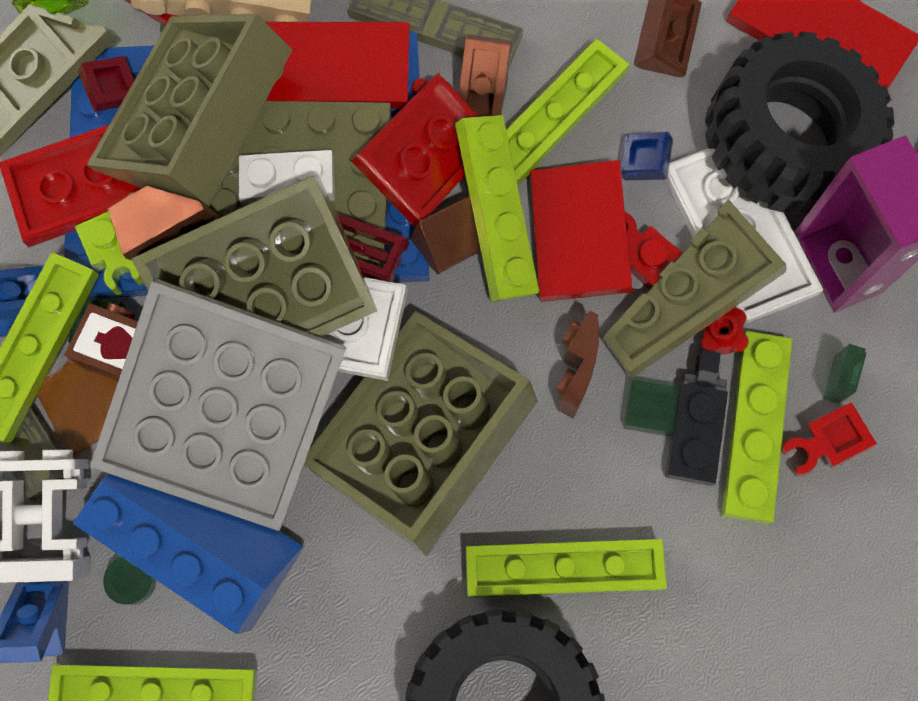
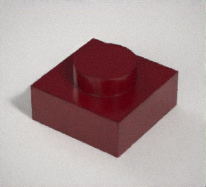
M125 56L84 62L80 64L78 70L94 112L120 107L134 82Z

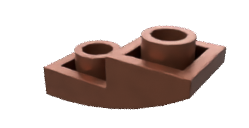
M592 311L588 312L583 323L576 320L573 321L561 343L568 348L563 362L577 369V372L568 368L555 391V393L562 396L557 410L574 419L587 391L597 358L599 321L598 314Z

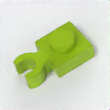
M109 211L75 226L91 266L97 272L106 268L104 271V281L116 295L122 293L118 280L124 273H131V276L138 285L144 283L133 261L122 254Z

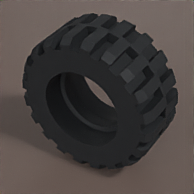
M793 32L775 34L772 39L771 37H765L754 42L750 49L743 50L736 58L712 97L711 105L707 109L705 123L708 129L705 132L708 148L715 149L711 158L717 169L725 170L728 174L725 180L734 189L739 186L747 192L745 198L756 204L759 200L768 203V209L778 212L791 208V213L808 214L850 157L892 141L893 130L891 128L895 122L893 107H887V104L891 101L890 94L886 85L880 86L878 83L879 73L872 64L867 67L860 60L862 55L851 48L848 51L839 46L841 41L831 37H826L825 40L817 38V33L800 32L798 36H794ZM767 103H787L807 112L821 127L827 146L806 144L788 135L773 119Z
M501 609L486 610V612L469 615L439 633L415 664V669L410 682H408L405 695L406 701H456L462 683L475 669L489 662L507 660L520 663L535 672L545 684L551 701H605L604 693H600L596 680L599 678L593 663H589L584 656L581 645L573 637L567 636L559 629L560 626L548 619L543 620L526 611H504Z

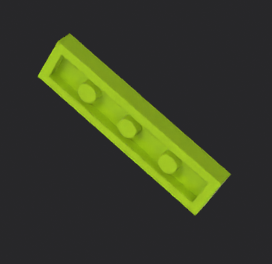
M596 38L506 130L518 186L526 179L530 171L534 170L628 73L630 64Z
M503 115L462 118L455 125L491 302L538 294L539 288Z
M53 252L48 257L0 347V441L8 444L12 443L99 276L94 270Z
M745 331L744 334L748 337L749 344L739 355L721 517L770 525L774 523L792 338Z
M663 539L466 546L468 598L660 591L667 589Z
M52 665L48 701H255L257 670Z

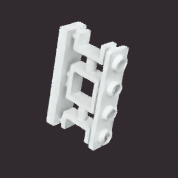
M42 450V460L24 461L25 451H0V491H3L0 583L74 581L89 576L90 556H83V548L87 547V537L62 538L63 489L87 488V479H84V469H89V459H73V450ZM64 470L63 479L42 480V505H24V480L3 481V471ZM42 524V550H63V557L2 558V551L23 549L24 525Z

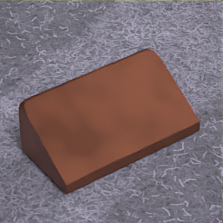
M649 0L634 66L680 78L686 76L702 2L699 0Z
M470 196L421 220L414 230L411 238L412 243L437 275L481 251Z

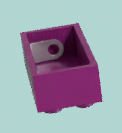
M906 135L850 157L794 232L834 313L883 293L918 261V151L914 150Z

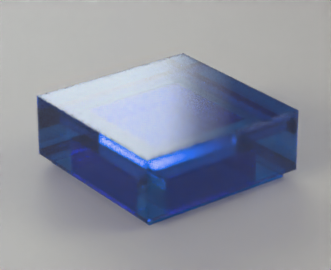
M669 132L626 134L621 163V176L624 181L667 180L673 138Z

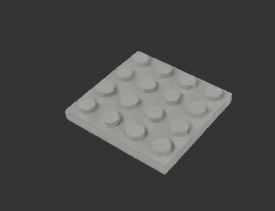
M154 279L151 282L90 467L280 531L346 347L159 279Z

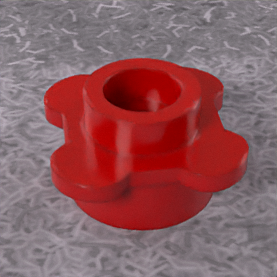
M733 308L704 328L705 337L701 341L703 350L721 354L744 351L749 344V339L744 334L743 325L747 321L745 312L739 308ZM721 328L729 330L727 334H721L719 331Z

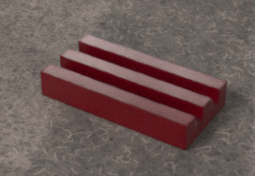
M337 213L344 230L392 247L391 252L387 253L347 238L354 253L385 264L384 268L356 259L363 276L393 282L395 279L394 272L396 268L399 269L402 262L401 256L403 251L406 252L410 244L408 239Z

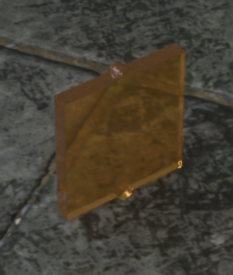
M65 363L63 370L44 380L37 396L65 450H73L74 456L99 441L118 382L83 369L75 363Z

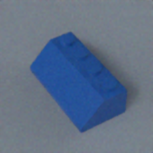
M112 474L107 475L101 480L73 522L75 526L235 634L248 632L253 629L305 547L282 531L259 525Z

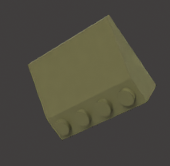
M258 14L171 16L88 161L87 166L94 171L137 187L144 188L150 186L201 201L209 207L212 200L219 194L222 182L234 159L241 153L243 142L254 121L261 115L264 103L271 89L282 76L284 65L292 49Z
M318 173L132 258L148 291L151 282L154 279H159L318 337L377 312V307L342 224Z
M415 311L398 333L388 381L364 377L311 446L304 466L387 529L427 556L538 400L529 379Z

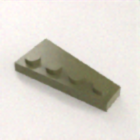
M728 199L720 207L718 216L706 229L702 227L690 240V246L675 263L671 261L660 273L659 281L647 294L642 293L603 336L604 342L629 376L633 378L786 272V263Z

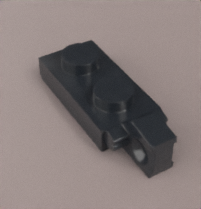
M701 350V355L696 357L694 374L685 373L683 381L678 387L665 473L666 478L708 486L716 484L728 391H726L727 380L717 379L721 353Z

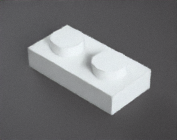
M332 150L239 155L240 202L243 206H247L318 173L330 200L335 201V165Z

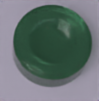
M118 557L110 563L103 578L104 589L108 597L116 603L129 606L138 605L146 601L154 592L157 580L123 557Z

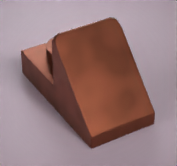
M468 34L465 39L459 95L479 117L502 115L508 82L507 72L512 41Z

